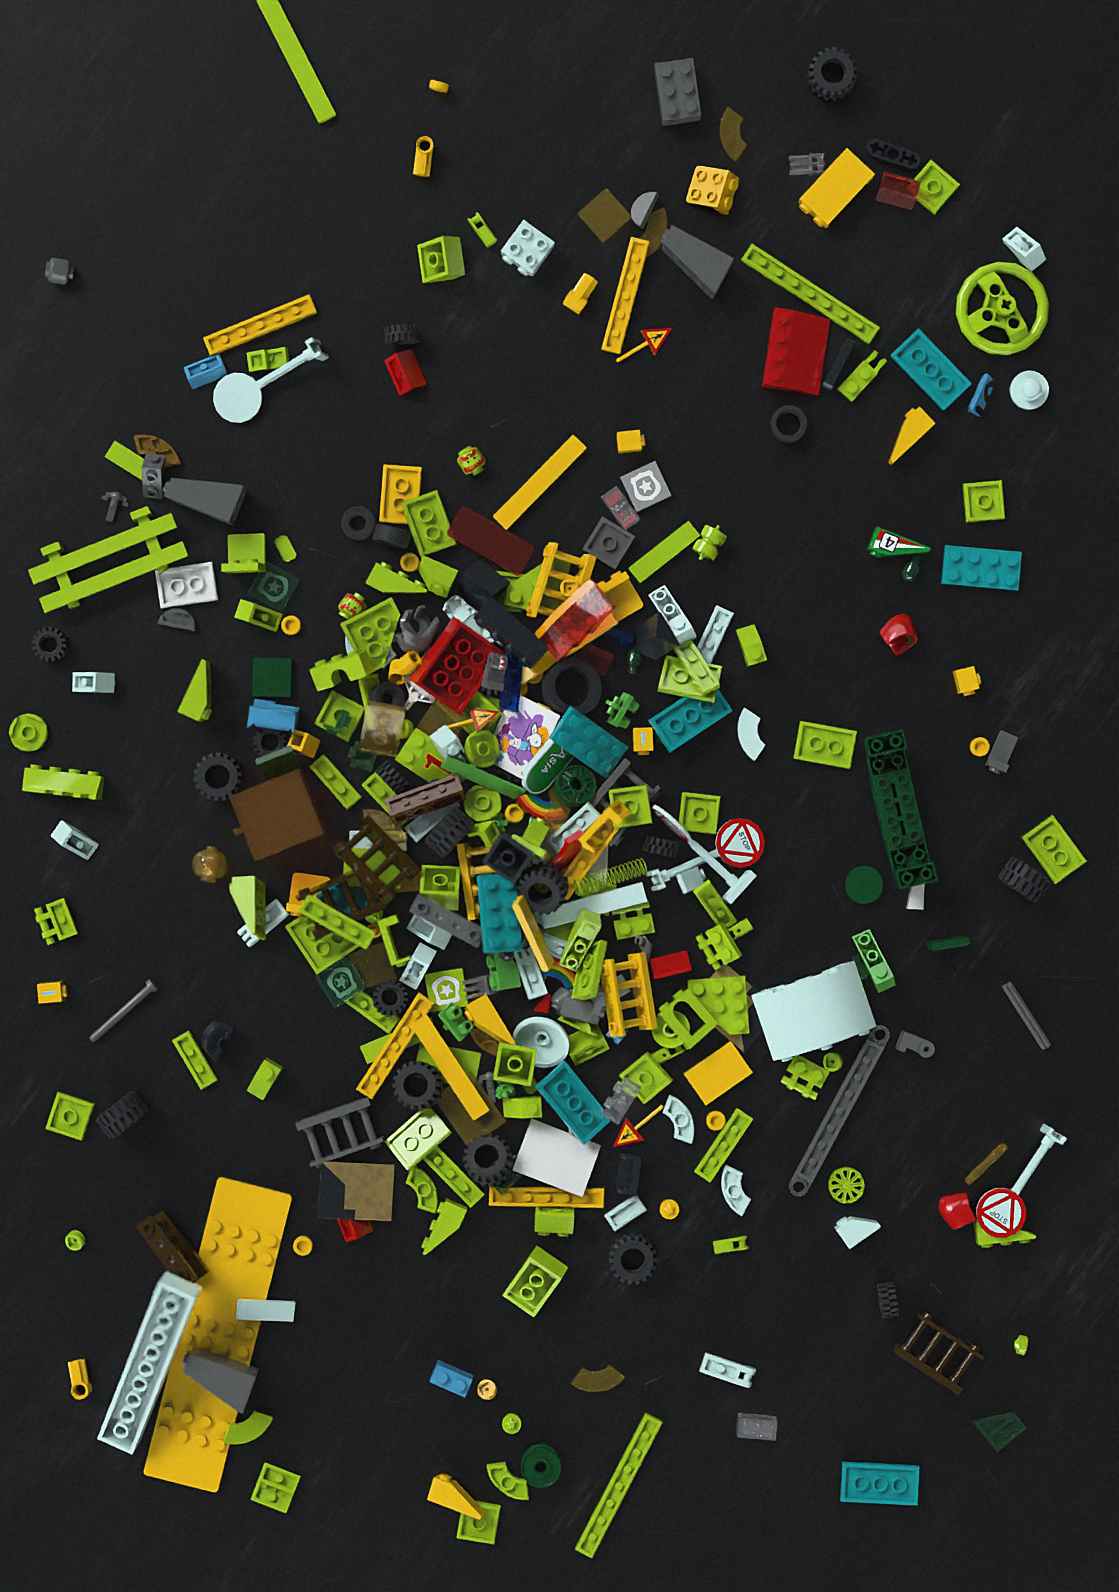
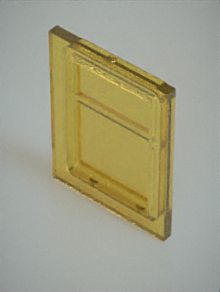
M471 1071L466 1075L488 1106V1112L473 1121L451 1086H448L443 1092L441 1091L440 1095L442 1097L436 1101L466 1145L469 1142L472 1144L474 1142L473 1138L479 1139L482 1134L486 1136L506 1122Z

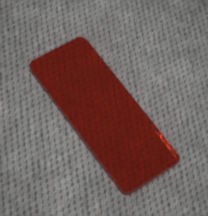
M465 506L461 507L447 531V535L516 576L521 574L534 551V546Z

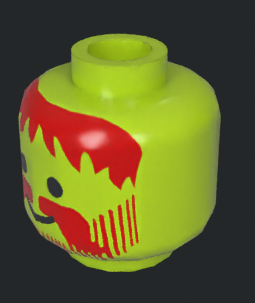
M468 446L458 453L457 462L465 474L473 473L475 476L484 470L482 466L486 460L478 448Z
M357 593L354 595L346 594L338 605L339 614L348 620L364 612L367 608L366 604L363 603L365 599Z

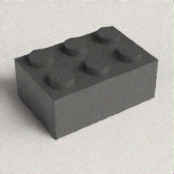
M693 58L655 63L654 72L662 126L700 121L701 111Z

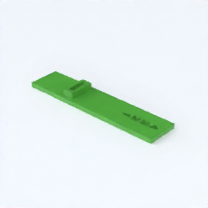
M450 756L440 767L512 799H516L526 792L524 788L477 769L471 763L468 765Z

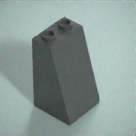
M672 225L670 230H665L660 243L663 244L662 251L710 298L714 299L734 258Z
M171 478L170 482H166L163 492L165 493L164 496L170 501L233 526L247 489L237 484Z
M195 1346L191 1351L188 1350L182 1362V1366H185L183 1373L243 1414L259 1368Z

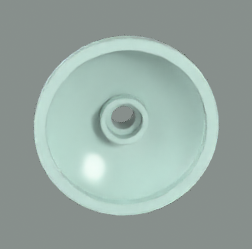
M531 1017L519 1023L514 1030L512 1038L516 1043L515 1045L537 1048L535 1067H553L561 1063L567 1056L569 1051L568 1035L558 1023L551 1019Z

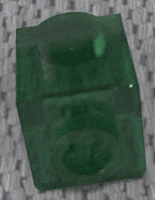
M342 709L335 727L324 723L323 727L327 728L326 732L337 736V733L342 734L344 728H348L351 723L352 717H350V712Z
M356 741L354 747H350L348 758L351 759L350 767L372 772L377 753L359 749L360 742Z

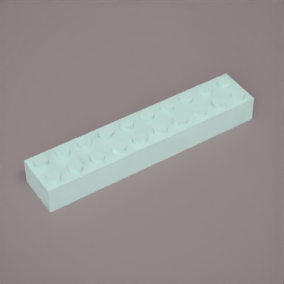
M165 1272L158 1283L97 1439L127 1453H134L140 1443L201 1287Z

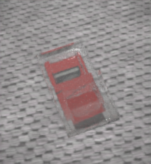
M617 486L601 497L624 530L640 520Z

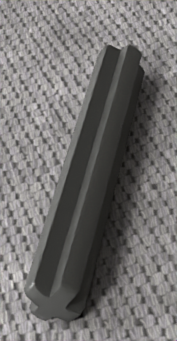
M1011 982L1003 985V990L1041 1049L1048 1048L1051 1045L1050 1041Z

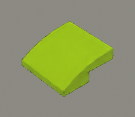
M264 1463L250 1500L287 1513L301 1476Z

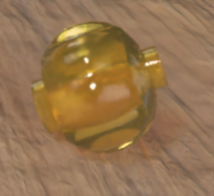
M207 846L206 850L200 851L194 856L192 868L196 876L201 877V881L215 883L216 879H221L226 874L228 862L226 857L218 851L217 847Z

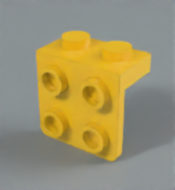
M697 166L686 201L689 204L713 207L721 214L728 215L733 204L735 190L738 188L739 178L729 170Z
M618 571L610 576L612 580L607 583L604 580L594 586L595 590L592 591L601 609L608 606L617 621L643 607V602L631 584L626 571L624 573Z
M294 873L286 911H290V915L302 916V913L298 911L304 900L298 902L295 897L299 894L298 891L306 887L311 889L331 879L325 876Z

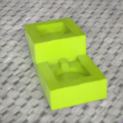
M281 347L248 352L249 372L278 369L288 363V348Z

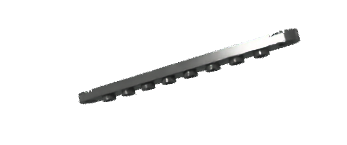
M876 1025V1027L872 1028L789 1182V1190L794 1196L801 1197L807 1193L889 1040L890 1032L885 1026ZM878 1029L885 1031V1037L882 1040L875 1038L874 1034ZM798 1181L804 1184V1188L800 1192H796L793 1189L794 1183Z

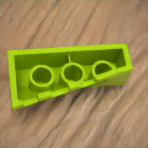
M31 764L30 768H25L22 791L101 800L104 777L99 776L100 772L88 771V775L80 774V770L69 769V772H61V768L50 767L49 770H43L41 765Z

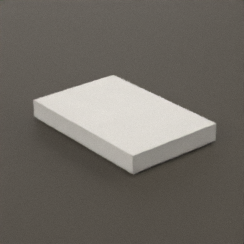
M213 562L173 567L163 573H158L155 570L161 609L218 600Z

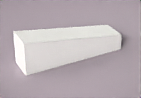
M925 884L911 887L907 909L924 908Z

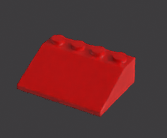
M775 307L771 322L762 387L819 395L830 319Z
M453 616L409 680L460 715L481 686L489 654L492 652L503 655L504 652Z

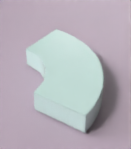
M744 708L738 721V737L745 753L755 761L765 746L757 733V725L760 718Z
M669 1094L663 1113L669 1116L674 1123V1138L692 1144L694 1138L692 1116L687 1107L678 1098Z
M725 1164L721 1177L724 1197L729 1206L736 1213L743 1216L751 1201V1198L744 1193L741 1187L743 1173Z

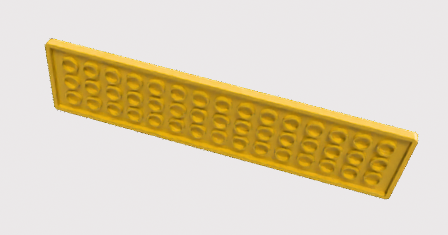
M220 1177L217 1180L198 1254L210 1272L194 1283L201 1287V1291L169 1369L144 1468L145 1475L210 1492L218 1491L230 1444L224 1443L223 1439L229 1423L236 1422L238 1411L183 1373L185 1366H182V1362L187 1351H191L195 1346L250 1365L261 1320H237L238 1299L267 1300L292 1201L291 1194Z

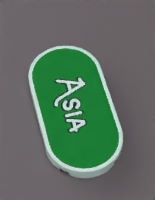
M548 739L525 767L522 774L524 776L522 786L532 794H539L545 791L575 756Z

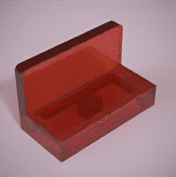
M883 172L876 201L912 210L921 182Z
M590 643L574 652L571 658L589 663L601 676H605L614 657L613 654Z

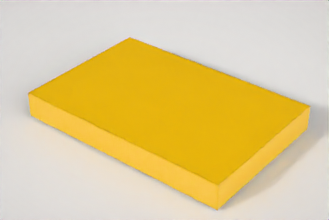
M383 465L379 522L408 524L401 503L420 496L422 467Z
M729 1041L683 1074L704 1104L707 1105L753 1072L733 1043Z

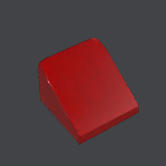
M550 992L542 998L534 1008V1011L549 1012Z

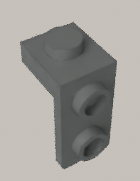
M146 453L142 465L144 498H163L162 471L165 464V455Z
M1002 730L999 732L985 764L990 767V771L999 775L1000 772H1007L1009 767L1007 762L1018 740L1016 736Z
M564 997L560 1015L597 1025L599 1018L604 1017L606 1006H603L604 999L596 997L594 1004Z

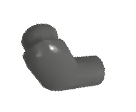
M638 935L635 937L634 942L642 950V953L646 952L647 962H649L653 946L646 936Z

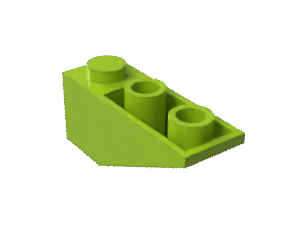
M384 562L381 565L375 564L366 581L367 585L382 593L427 594L428 592L425 589V584L417 580L413 583L408 580V575L401 571L398 574L391 571L392 567Z
M582 908L559 961L560 966L575 972L577 971L601 928L599 914Z
M447 1198L445 1203H440L437 1209V1213H439L438 1219H433L429 1228L432 1233L429 1238L425 1237L421 1248H424V1255L460 1227L467 1211L466 1206Z
M977 1219L973 1221L975 1240L982 1248L992 1247L994 1243L1011 1245L1012 1241L1028 1243L1031 1242V1239H1036V1235L1022 1228L1016 1234L1007 1238H996L987 1234L980 1227Z

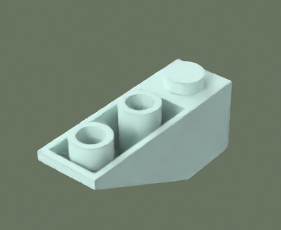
M665 585L649 594L656 609L662 613L680 644L697 637L693 627Z
M446 725L430 736L444 760L450 756L463 763L470 764L458 737ZM458 775L460 783L466 779Z

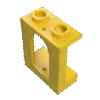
M618 799L613 802L578 839L581 841L583 848L593 853L604 843L595 835L598 829L609 818L619 825L629 816L631 811Z

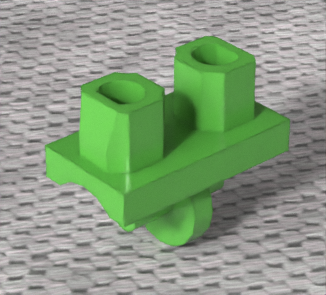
M623 692L620 698L615 696L612 702L607 700L605 703L609 705L606 713L610 714L607 722L615 727L619 726L626 729L630 719L626 718L624 714L627 710L635 713L639 707L634 697Z
M452 1002L448 1003L446 1008L438 1014L444 1022L443 1028L445 1030L449 1029L458 1041L463 1040L474 1027L470 1020H466L463 1017L461 1008L455 1006Z

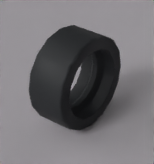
M785 405L779 408L773 414L770 422L773 436L784 443H793L799 440L807 429L805 413L793 405ZM785 413L795 414L800 421V428L793 435H785L779 431L778 420Z
M376 524L372 539L390 546L407 548L411 533L395 527Z

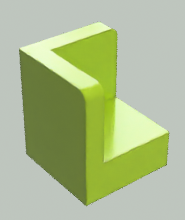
M494 821L475 823L467 835L468 837L479 836L486 848H490L500 833Z

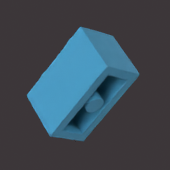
M440 1360L437 1361L430 1377L431 1383L463 1397L466 1396L473 1380L472 1374Z

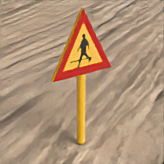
M672 328L640 330L646 342L619 357L616 361H622L647 345L650 346L655 355Z
M469 708L472 719L447 727L452 729L474 722L476 731H479L501 712Z
M660 1105L635 1127L626 1118L613 1147L643 1141L644 1139L636 1130L662 1110L663 1105Z

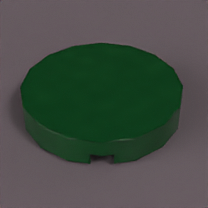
M855 867L846 876V893L850 899L857 903H872L882 893V877L872 867Z

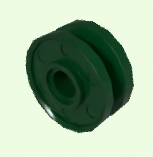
M571 765L565 768L554 783V793L558 801L570 808L584 806L595 795L597 789L593 773L581 765ZM572 783L578 785L579 790L574 789Z
M547 1444L531 1446L522 1458L521 1473L524 1479L530 1485L537 1488H546L553 1485L561 1473L559 1453ZM543 1462L546 1464V1468L538 1469L536 1464Z

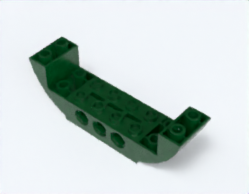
M903 730L865 738L866 762L878 820L889 863L900 890L938 881L934 862L930 861L905 754L907 745Z

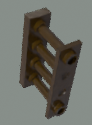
M367 815L357 826L360 831L346 844L341 839L332 850L338 858L342 859L376 893L380 900L388 904L396 895L393 890L405 878L411 882L422 869ZM364 837H367L373 845L359 858L351 849ZM379 850L387 859L372 871L365 863ZM393 864L400 873L386 885L379 876Z
M353 870L311 889L309 887L298 891L299 894L295 896L298 902L305 900L307 895L313 896L322 892L327 905L338 911L328 888L339 884L350 907V913L345 916L356 922L386 908L384 901L377 897L375 898L371 888L358 875L357 878L368 901L367 905L361 908L357 906L346 881L357 875ZM314 921L315 929L311 930L315 940L334 932Z
M162 1210L155 1217L152 1214L136 1226L170 1274L194 1284L210 1272L166 1210Z
M918 1311L916 1315L921 1321L906 1344L903 1343L901 1346L896 1343L893 1351L960 1395L963 1390L960 1385V1379L975 1356L981 1360L984 1359L981 1353L982 1349L973 1343L970 1346L933 1321L934 1317L924 1311L922 1314ZM929 1324L937 1331L923 1353L916 1356L912 1353V1347ZM943 1335L953 1340L938 1365L933 1367L928 1364V1358ZM962 1346L969 1353L955 1374L949 1378L943 1374L945 1372L944 1368L958 1347Z

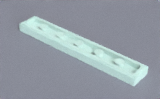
M640 882L565 902L560 908L558 907L556 912L551 911L549 915H546V913L538 915V912H535L533 916L536 923L542 924L544 929L576 921L582 908L602 914L647 902L643 883Z

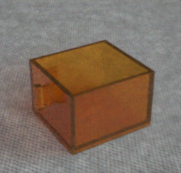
M295 770L230 796L241 828L233 829L234 834L237 836L242 834V832L244 833L255 861L327 833L303 770Z

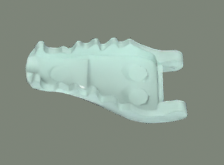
M459 595L452 596L445 603L443 611L450 619L454 616L493 645L497 642L491 638L490 633L485 628L482 629L475 623L476 620L473 617L477 614V611L469 606Z

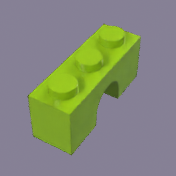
M358 649L348 652L347 656L343 657L342 654L332 657L331 661L326 662L323 659L316 662L315 667L309 671L317 691L334 687L340 683L339 669L347 673L350 681L371 674L374 669L367 651L359 652Z

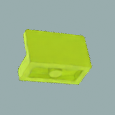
M600 1028V1036L598 1037L581 1030L568 1036V1052L575 1066L610 1049Z

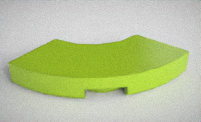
M414 1166L409 1172L406 1184L410 1185L417 1193V1208L436 1214L438 1205L436 1187L424 1170Z
M254 1410L252 1415L244 1422L237 1424L229 1423L223 1442L227 1444L250 1442L259 1437L268 1428L273 1417Z
M506 1462L487 1464L489 1477L499 1490L509 1497L529 1500L527 1481L512 1475L507 1468Z

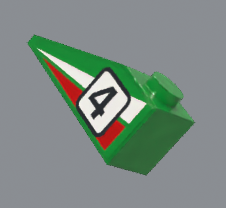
M880 527L875 528L867 550L871 551L870 555L881 558V556L928 553L931 549Z

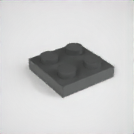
M602 517L582 550L596 556V559L616 569L635 536Z

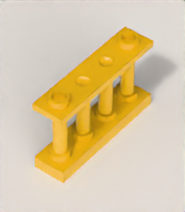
M549 542L543 552L545 557L532 599L526 607V616L536 618L537 613L550 617L555 610L540 606L543 594L562 601H566L567 598L563 597L561 592L545 587L548 576L562 581L569 578L574 579L578 582L580 588L590 580L596 556L583 554V557L578 558L558 551V543ZM554 558L578 565V574L572 576L551 569ZM585 593L558 618V620H561L562 628L568 630L575 628Z
M468 843L457 844V851L469 921L479 919L480 915L479 903H477L476 896H478V886L474 884L473 877L476 874L496 871L487 865L477 867L471 865L470 858L473 855L486 854L490 851L491 847L471 848V846H468Z
M646 952L627 954L628 961L614 964V959L603 960L601 980L610 1037L626 1036L625 1029L639 1026V1030L657 1028ZM630 969L631 980L617 983L616 971ZM633 988L634 999L620 1002L619 990ZM636 1007L637 1018L623 1021L622 1010Z

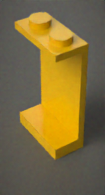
M846 148L799 199V207L804 213H810L818 226L827 228L830 222L855 195L873 179L875 173Z

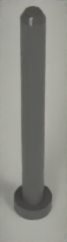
M149 979L146 982L147 986L90 1036V1040L92 1042L97 1041L151 991L156 992L158 990L157 985Z

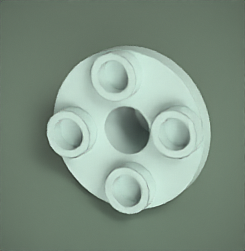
M1024 371L1013 379L1009 391L1013 402L1017 406L1025 410L1038 408L1046 401L1049 394V386L1046 379L1040 373Z

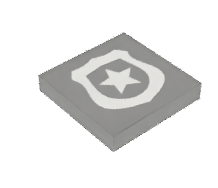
M655 461L620 477L636 512L671 496Z

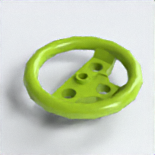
M995 262L979 267L965 279L957 295L956 316L961 332L973 346L989 354L1010 355L1026 350L1040 337L1048 322L1049 301L1044 285L1033 272L1016 263ZM998 273L1012 274L1024 280L1034 292L1037 301V317L1029 332L1016 307L1015 299L1009 295L1002 280L997 275ZM978 284L986 295L981 309L968 316V299L974 287ZM990 286H998L1000 289L999 294L993 295L990 292ZM1004 304L1007 307V309H1002L1001 305ZM989 311L992 314V320L985 321L982 317L983 312ZM1010 319L1018 321L1017 328L1013 329L1009 326L1008 322ZM991 325L1003 328L1009 336L1010 343H993L981 337L978 333Z

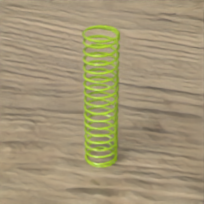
M642 858L640 860L636 859V861L633 860L627 864H620L618 867L619 874L616 867L608 868L607 871L603 870L601 872L603 881L597 872L593 875L594 882L591 875L583 876L582 879L578 878V880L574 879L575 891L580 896L583 895V890L585 894H587V889L591 893V887L595 891V885L599 890V884L601 888H604V884L606 887H608V883L612 886V881L614 884H616V880L620 883V878L624 882L625 879L629 880V877L632 879L633 875L635 878L637 874L641 876V872L643 875H646L647 867L645 861L642 859L646 873L641 863ZM575 881H576V883H577V885H578V889H579L580 895L578 894V892H577V890H576Z

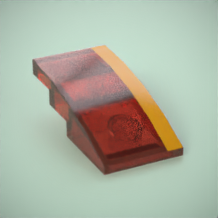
M590 579L560 605L534 634L549 648L548 651L557 662L562 661L572 648L578 647L588 634L594 633L612 612L615 605L593 579Z

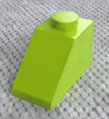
M424 555L418 568L428 590L436 595L447 598L455 582L458 570Z
M240 599L235 618L277 632L283 614Z
M755 625L737 629L736 633L747 667L766 661L764 648Z
M538 817L536 820L532 818L522 839L540 847L549 830V827L546 826L547 822Z
M266 1058L255 1074L247 1091L264 1100L283 1067Z
M541 1095L503 1098L504 1117H542Z

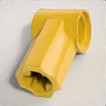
M427 136L420 137L416 142L413 175L430 177L434 145L432 139ZM428 142L430 144L429 150H421L420 144Z
M584 273L575 288L566 296L563 305L580 314L598 282L590 275Z
M412 651L406 653L400 659L392 660L388 675L389 682L397 685L403 684L405 677L421 665L422 659L419 657V654Z
M85 1359L68 1362L72 1383V1396L76 1399H83L91 1393L92 1385L89 1382ZM78 1385L85 1387V1394L79 1393Z

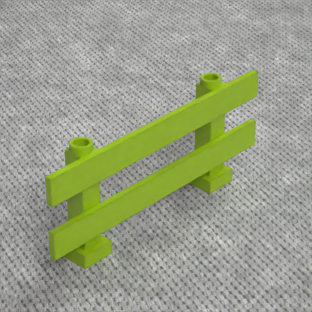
M148 506L130 513L132 520L135 523L138 522L139 526L64 556L61 555L64 552V548L60 542L41 548L43 556L49 558L50 561L28 570L32 582L35 585L56 576L61 588L57 592L39 598L44 612L47 613L65 605H68L69 609L78 607L80 605L79 600L155 569H157L158 573L166 572L169 570L168 564L187 557L188 554L183 542L162 549L158 540V535L177 528L172 513L151 521L150 517L153 516L151 509ZM140 542H146L150 552L149 555L73 585L68 571Z

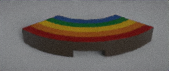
M530 792L515 799L518 806L530 817L532 816L536 819L538 817L549 823L566 819L558 801H543L536 794Z
M553 957V965L550 970L545 972L542 971L537 961L542 978H554L566 989L574 986L576 972L560 966V959Z

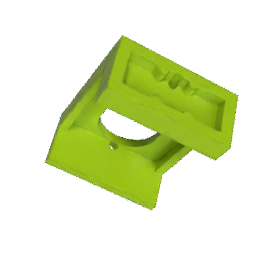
M395 914L378 920V925L391 965L396 964L397 967L408 964V960L412 956L408 955L402 958L398 956L389 925L400 922L399 915Z
M680 989L672 996L674 1000L670 1004L666 1002L659 1008L660 1013L657 1016L662 1017L682 1040V1045L685 1049L688 1050L719 1023L689 989L684 991ZM683 1001L689 1004L705 1023L692 1035L673 1014V1007L678 1002Z

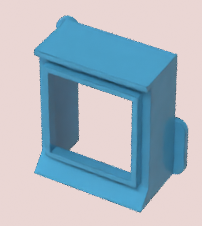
M255 699L254 706H250L247 727L254 723V726L285 731L292 729V732H294L298 726L300 707L275 704L276 702L271 700Z

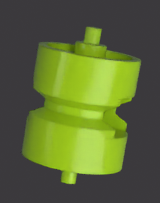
M708 525L704 526L701 532L703 538L698 539L692 548L699 553L700 560L703 558L715 560L718 554L717 546H722L727 538L726 535L720 532V526L717 525L716 528Z

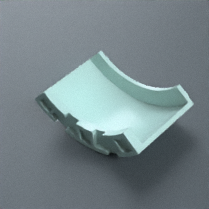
M855 961L839 964L822 971L821 974L796 980L795 983L783 984L751 995L773 1061L779 1059L782 1062L793 1059L792 1056L818 1048L826 1050L832 1048L833 1043L857 1034L859 1036L869 1034V1029L876 1027Z

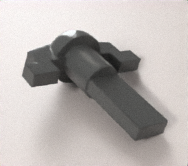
M116 491L106 492V495H102L101 498L103 500H107L108 497L112 498L106 520L113 522L119 500L123 501V506L128 507L127 498Z
M492 1072L479 1076L477 1084H483V1080H486L489 1102H496L494 1073Z

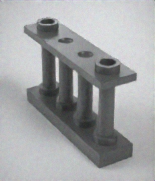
M624 758L588 802L593 807L597 804L607 809L611 804L604 795L608 790L621 788L616 781L620 775L626 776L637 786L647 785L649 801L652 800L654 802L660 795L658 791L660 787L657 785L652 789L630 770V762ZM622 827L609 843L610 846L613 844L617 846L624 838L621 834L627 827Z
M420 894L417 895L409 910L411 913L478 948L482 941V929L479 923L473 920L468 921V918L454 910H447Z
M369 1097L295 1123L298 1131L303 1129V1132L307 1134L315 1160L310 1162L311 1167L316 1166V1168H320L321 1162H327L369 1146L371 1149L381 1146L384 1136L377 1138L367 1111L369 1109L368 1106L372 1104ZM356 1110L361 1114L369 1137V1141L361 1144L358 1143L349 1118L351 1116L350 1112ZM339 1117L342 1119L352 1147L340 1150L331 1124L333 1118ZM319 1123L324 1126L333 1150L332 1154L324 1157L321 1154L313 1131L314 1125Z

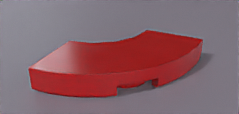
M581 830L565 838L560 852L551 859V865L553 867L555 865L558 866L559 871L566 868L580 851L582 845L578 839L584 834Z

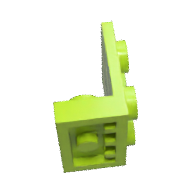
M265 534L228 535V564H221L222 572H266Z

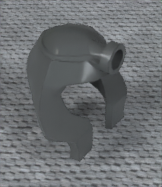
M424 605L418 606L414 614V619L419 623L420 631L416 633L411 627L409 619L413 610L409 609L405 611L400 620L403 633L397 632L393 637L392 642L398 643L405 653L415 651L421 655L429 648L434 637L439 619L436 617L431 623L429 617L424 616L426 608Z

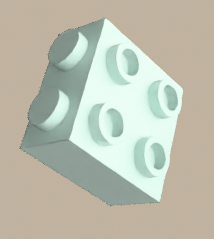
M523 220L501 250L502 259L510 265L514 263L518 266L517 270L523 275L527 276L529 274L533 277L554 248L555 242Z

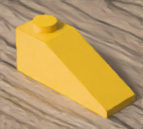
M921 407L916 410L912 408L905 415L907 419L903 422L889 459L890 465L935 424Z
M486 994L466 1005L464 1014L467 1020L472 1021L476 1027L499 1042L516 1044Z
M442 1473L434 1477L427 1500L479 1520L485 1517L486 1512L457 1481L451 1479L450 1475Z

